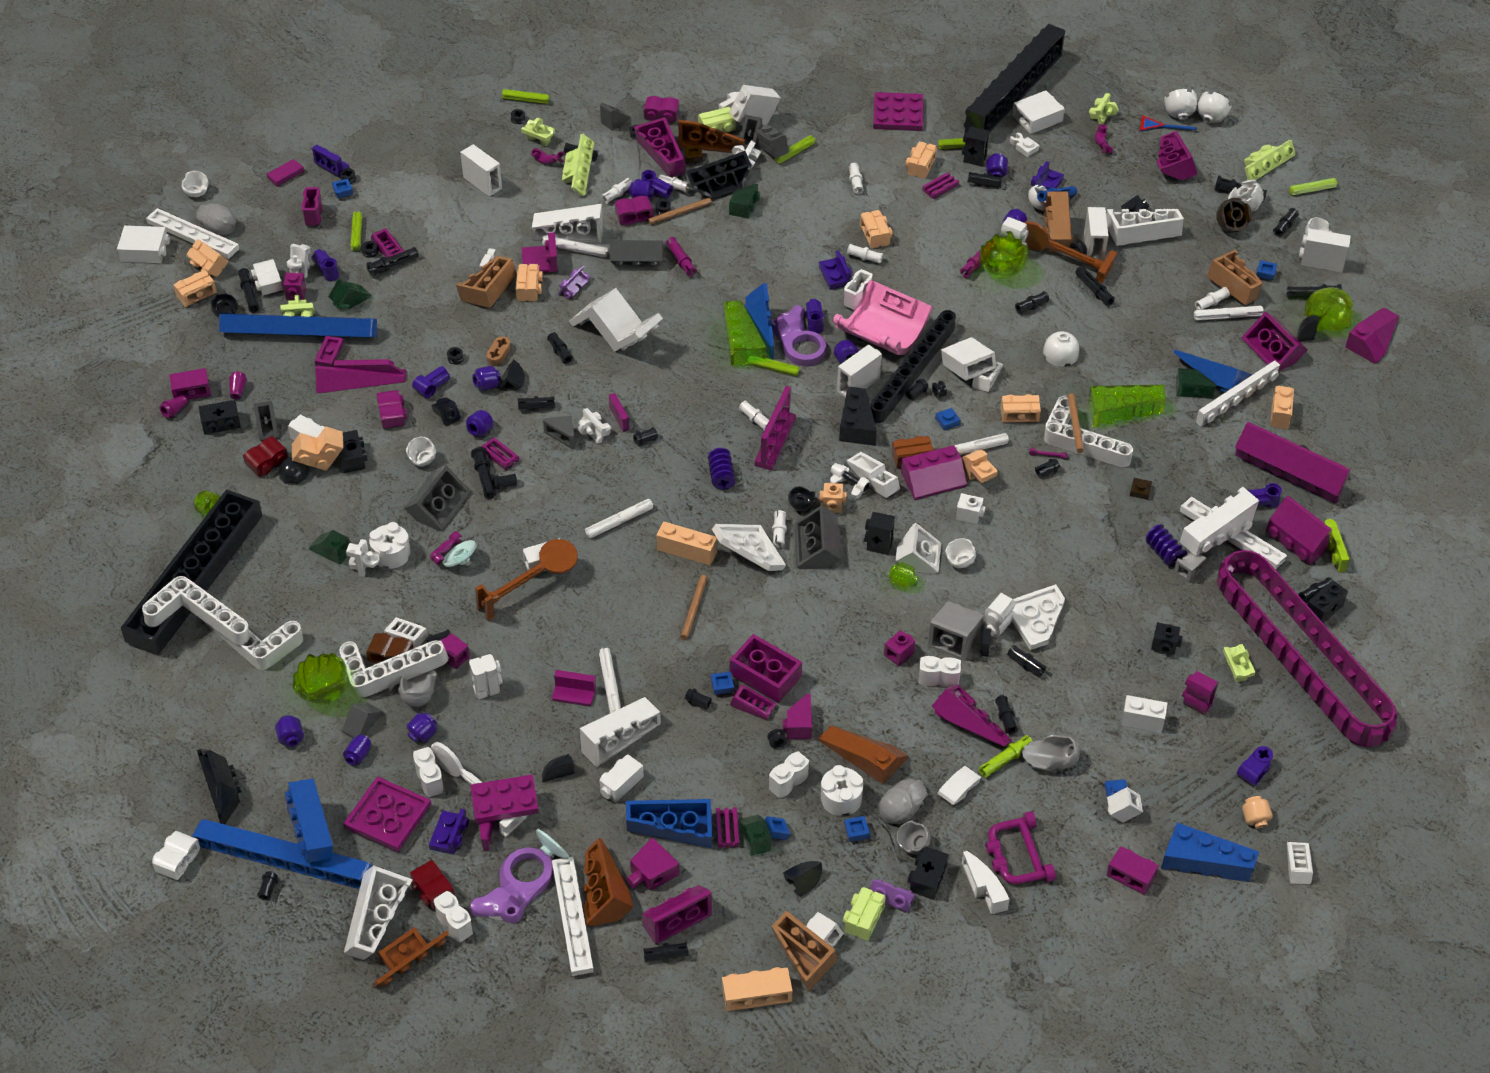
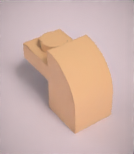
M978 449L961 458L965 476L969 481L977 478L981 483H984L997 476L998 471L987 460V453Z

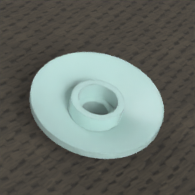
M468 540L455 546L445 555L443 565L445 567H452L458 564H466L476 549V542Z
M540 829L536 830V834L543 845L540 849L547 856L550 857L554 854L561 858L568 859L570 857L550 836Z

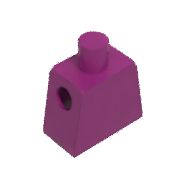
M652 837L631 859L630 868L632 874L626 878V881L632 888L643 883L649 890H653L680 875L679 863Z

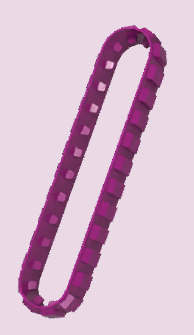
M1241 550L1227 556L1221 562L1217 584L1219 590L1347 739L1359 746L1373 747L1380 745L1383 741H1388L1395 730L1398 713L1387 694L1262 555L1253 551ZM1237 572L1247 573L1259 580L1383 723L1380 725H1368L1358 720L1231 574Z

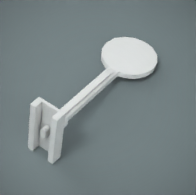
M439 742L431 745L430 749L435 755L436 762L447 773L455 777L461 775L470 785L483 783L462 767L459 759L448 747ZM529 815L502 819L499 822V833L506 838Z

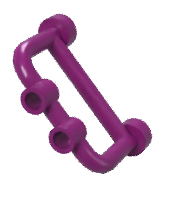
M1033 811L1023 813L1022 818L996 823L988 832L989 842H986L985 845L988 855L994 854L995 857L992 860L994 872L1000 871L1002 878L1011 884H1022L1044 878L1046 882L1056 880L1053 865L1047 864L1042 866L1029 829L1036 827ZM1019 827L1035 872L1013 876L1008 871L1007 861L1003 857L1000 841L997 840L996 834L1002 830Z

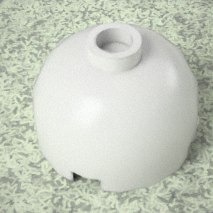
M1187 89L1170 92L1169 97H1164L1166 111L1174 118L1180 120L1187 119L1196 111L1197 93L1193 90L1192 93L1187 92Z
M1204 92L1199 99L1197 109L1205 122L1217 123L1227 117L1232 106H1229V100L1223 95L1213 92V94Z
M1256 180L1244 181L1241 183L1242 186L1237 189L1235 187L1230 192L1228 199L1233 197L1243 199L1241 201L1250 206L1251 212H1254L1261 205L1264 193Z
M1055 332L1046 339L1043 355L1046 356L1047 362L1059 367H1065V364L1069 363L1072 365L1079 356V343L1068 332Z

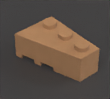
M1047 192L1044 213L1045 229L1048 231L1050 240L1070 248V245L1073 243V235H1071L1072 224L1070 223L1068 192ZM1048 247L1049 252H1059Z
M1236 250L1212 260L1207 275L1209 279L1221 288L1226 287L1230 294L1244 305L1257 300L1263 283L1252 270H1248L1245 266L1246 262L1244 259H1239Z
M496 256L482 266L480 272L469 275V279L463 284L459 282L456 286L460 300L491 308L517 275L513 259Z
M785 911L772 925L774 937L809 992L838 960L836 950L788 911Z

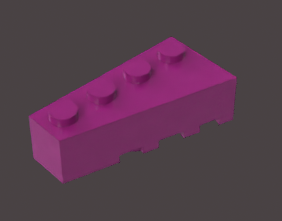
M665 117L634 127L637 142L669 177L673 178L685 174L684 158Z

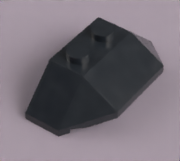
M742 151L689 170L685 174L692 189L713 200L741 190L752 165L746 151Z
M198 749L196 751L219 822L226 824L240 803L238 793H241L239 782H234L233 777H236L233 764L228 765L225 757L211 750Z

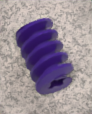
M716 448L708 455L711 483L715 488L721 490L730 489L735 485L731 452L726 448Z
M1158 524L1150 529L1145 541L1155 550V553L1159 555L1166 565L1173 566L1178 558L1182 559L1187 554V551L1182 549V545L1178 544L1176 539H1173L1172 534H1168L1169 531L1167 529H1163L1164 525Z

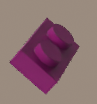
M326 336L316 356L315 366L334 367V361L337 360L344 345L343 338Z

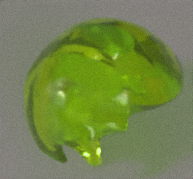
M1006 231L1008 235L1003 237L999 236L998 233L995 234L980 249V259L983 267L990 275L998 279H1007L1015 276L1028 263V247L1022 244V239H1016L1011 231Z
M1336 287L1319 289L1310 295L1306 301L1304 314L1307 317L1316 315L1320 319L1317 327L1318 332H1321L1323 329H1326L1328 332H1342L1344 328L1347 329L1352 325L1355 312L1353 311V300L1346 291Z
M334 652L329 655L320 654L318 657L308 654L305 661L299 663L297 672L293 674L292 687L294 692L301 699L311 704L326 705L338 700L345 692L348 684L346 664Z

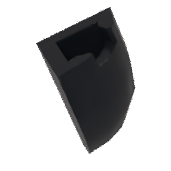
M1316 315L1306 317L1299 326L1296 338L1300 342L1314 340L1320 319Z
M514 359L505 370L497 387L503 391L507 389L517 391L523 385L524 371Z
M567 754L550 760L543 769L542 782L574 774L571 756Z
M808 861L800 863L783 872L786 882L791 881L796 888L794 892L801 897L818 884L822 874V862Z

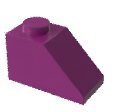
M806 694L787 710V719H783V730L787 731V739H811V694Z

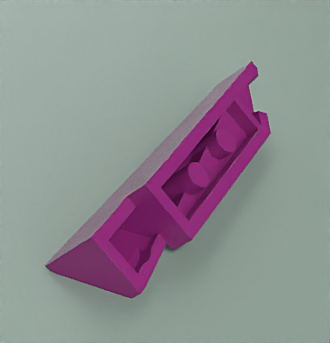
M389 359L335 360L334 367L316 366L317 393L403 383L406 381V369L395 367L394 362Z

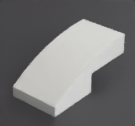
M964 766L940 788L937 794L955 805L964 799L967 792L980 782L981 776Z

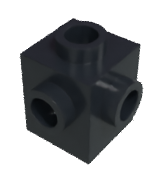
M1157 622L1151 649L1175 655L1176 647L1180 648L1183 636L1179 635L1181 627Z

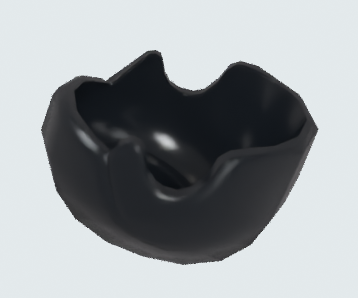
M227 293L216 294L210 301L211 310L216 317H219V314H235L238 310L237 300Z
M292 457L285 459L279 468V478L285 484L290 481L298 484L300 481L305 480L309 474L308 465L292 461Z
M801 486L794 487L788 494L789 504L793 509L800 512H807L813 509L818 497H815L814 491L810 492Z

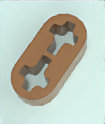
M502 336L495 339L486 354L489 365L498 366L504 361L511 349L509 338Z

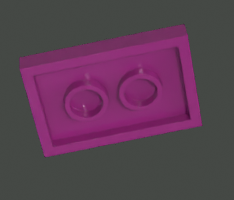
M533 774L470 785L476 824L539 813Z

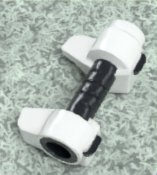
M835 463L831 467L830 472L833 476L830 479V483L837 484L846 480L853 483L855 486L851 496L855 500L859 499L869 489L870 480L864 477L859 479L850 474L848 466Z

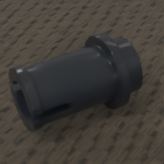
M924 379L917 380L916 384L906 391V396L913 401L922 392L927 391L928 383Z
M652 427L642 432L637 431L633 435V439L636 445H643L644 442L657 439L658 433Z
M1050 458L1048 462L1036 466L1035 472L1039 474V478H1042L1051 472L1056 473L1060 469V464L1057 459Z
M515 473L505 476L496 475V477L492 478L494 488H498V490L501 487L517 485Z
M447 629L435 635L429 634V637H426V642L441 641L451 632Z
M695 688L688 689L685 695L687 703L690 704L692 702L705 710L709 708L712 698L697 692Z
M267 871L262 875L263 881L257 893V897L265 901L271 899L274 886L279 881L278 875L271 871Z

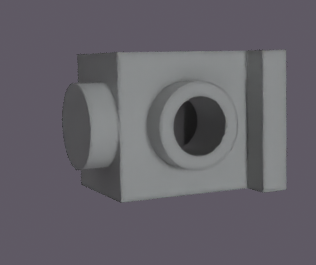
M1193 553L1185 554L1182 559L1178 558L1176 560L1174 573L1190 583L1203 571L1206 557L1202 554L1197 556Z

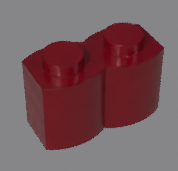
M274 436L266 438L258 446L249 449L243 455L245 465L258 477L269 473L273 467L282 464L288 458L287 449Z
M433 860L410 872V877L413 879L410 886L415 892L419 891L421 894L420 899L426 907L429 905L432 910H435L434 899L446 891L455 896L453 887Z

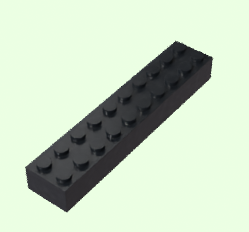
M1051 24L1042 28L1040 33L1033 37L1030 44L1026 45L1020 54L1018 53L1016 58L1008 64L1007 68L1001 71L999 76L991 82L990 86L985 88L979 97H976L974 102L965 111L966 121L964 128L966 133H968L970 126L991 132L1013 109V104L1020 101L1062 56L1065 37L1064 29Z
M227 489L121 626L126 643L157 655L162 652L191 611L182 605L160 625L150 627L144 621L143 605L174 578L179 576L188 578L204 591H207L263 516L258 500Z

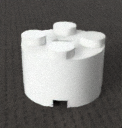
M391 522L388 525L380 526L371 531L369 542L371 552L379 555L380 561L378 566H388L389 569H394L408 561L411 550L408 534L405 529L398 526L397 523Z
M837 765L828 771L821 781V801L824 809L833 815L843 816L846 813H849V815L853 814L860 808L863 795V778L854 770L841 765Z

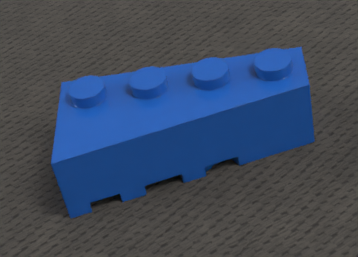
M314 778L288 782L285 801L295 837L299 842L300 855L304 856L306 863L332 859L333 844Z
M711 799L626 801L627 831L712 848Z
M1177 823L1164 855L1161 869H1179V872L1183 873L1193 871L1199 872L1204 876L1213 874L1220 875L1221 878L1249 882L1259 851Z

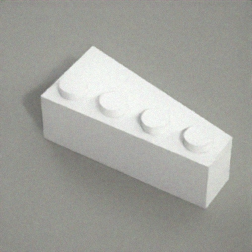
M602 204L534 213L532 223L533 240L542 241L545 235L548 236V233L555 232L556 238L576 242L601 243L603 233Z

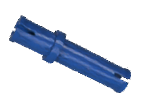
M1075 186L1057 189L1049 188L1038 192L1037 199L1040 202L1046 201L1047 192H1068V197H1074L1077 194V188Z

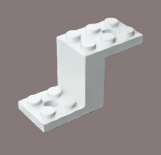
M614 288L592 301L570 319L569 322L572 326L578 323L581 326L591 320L615 352L619 349L623 351L636 342L642 341L647 337L649 331L652 332L659 326L658 322L663 318L657 313L641 322L617 288Z

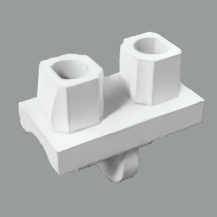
M752 140L746 150L742 145L734 146L732 149V155L746 151L747 156L751 158L749 159L752 165L751 169L761 151L754 148L755 142Z
M292 244L290 246V260L287 261L290 273H303L304 278L307 277L308 269L310 268L308 261L309 246L304 244L300 246Z
M588 408L583 409V417L579 421L578 431L582 435L589 434L596 443H602L603 437L610 434L611 426L608 423H601V415L598 412L592 413Z
M361 539L359 545L349 543L346 550L347 556L351 557L349 568L358 570L359 576L365 577V568H374L378 565L380 561L379 555L368 551L366 540Z

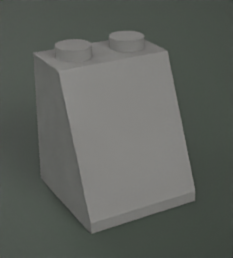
M948 601L930 622L928 647L964 661L983 628L984 615Z

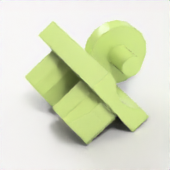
M1106 93L1103 98H1097L1095 100V108L1089 110L1090 118L1098 119L1099 124H1104L1108 115H1116L1119 110L1115 102H1110V93Z
M536 118L535 121L529 120L526 126L521 128V133L526 134L528 140L532 141L537 138L540 140L541 145L547 146L551 142L555 129L543 125V120Z
M295 295V300L288 301L287 305H280L283 316L315 315L313 303L300 300L299 295Z
M1243 644L1232 648L1224 647L1223 653L1236 682L1246 681L1248 677L1255 676V670L1249 659V652L1245 650Z

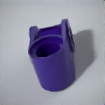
M1266 746L1258 747L1241 764L1236 775L1251 785L1256 786L1271 767L1272 750Z

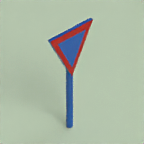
M1142 115L1140 132L1160 127L1197 130V127L1166 125Z

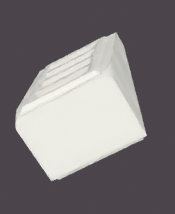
M996 362L994 370L974 377L973 388L989 392L1003 364Z
M397 617L384 630V633L391 635L393 638L405 637L413 643V649L419 647L428 637L427 629L423 626Z
M1287 842L1290 883L1311 884L1313 869L1309 843Z

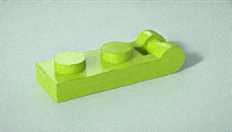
M1327 519L1325 524L1332 529L1327 544V549L1332 554V563L1336 565L1338 572H1346L1350 560L1336 522L1333 519Z

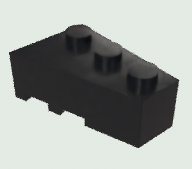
M848 386L840 424L839 441L876 446L877 430L867 391L865 388Z

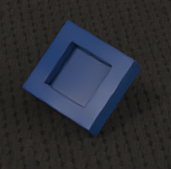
M348 179L332 182V188L337 198L353 194V189Z
M1260 260L1256 274L1257 277L1273 280L1277 264Z
M952 408L938 412L935 415V419L943 430L960 425V418Z
M731 671L711 674L714 695L734 692Z
M1126 779L1105 781L1106 796L1109 797L1126 788Z
M767 816L763 821L770 838L787 840L791 835L785 819Z
M865 816L844 820L849 842L870 838Z

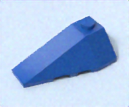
M763 283L745 297L742 312L743 315H746L747 323L770 359H774V340L771 313L769 311L767 283Z
M1174 349L1173 352L1214 385L1220 386V391L1223 392L1229 391L1252 376V374L1182 351Z

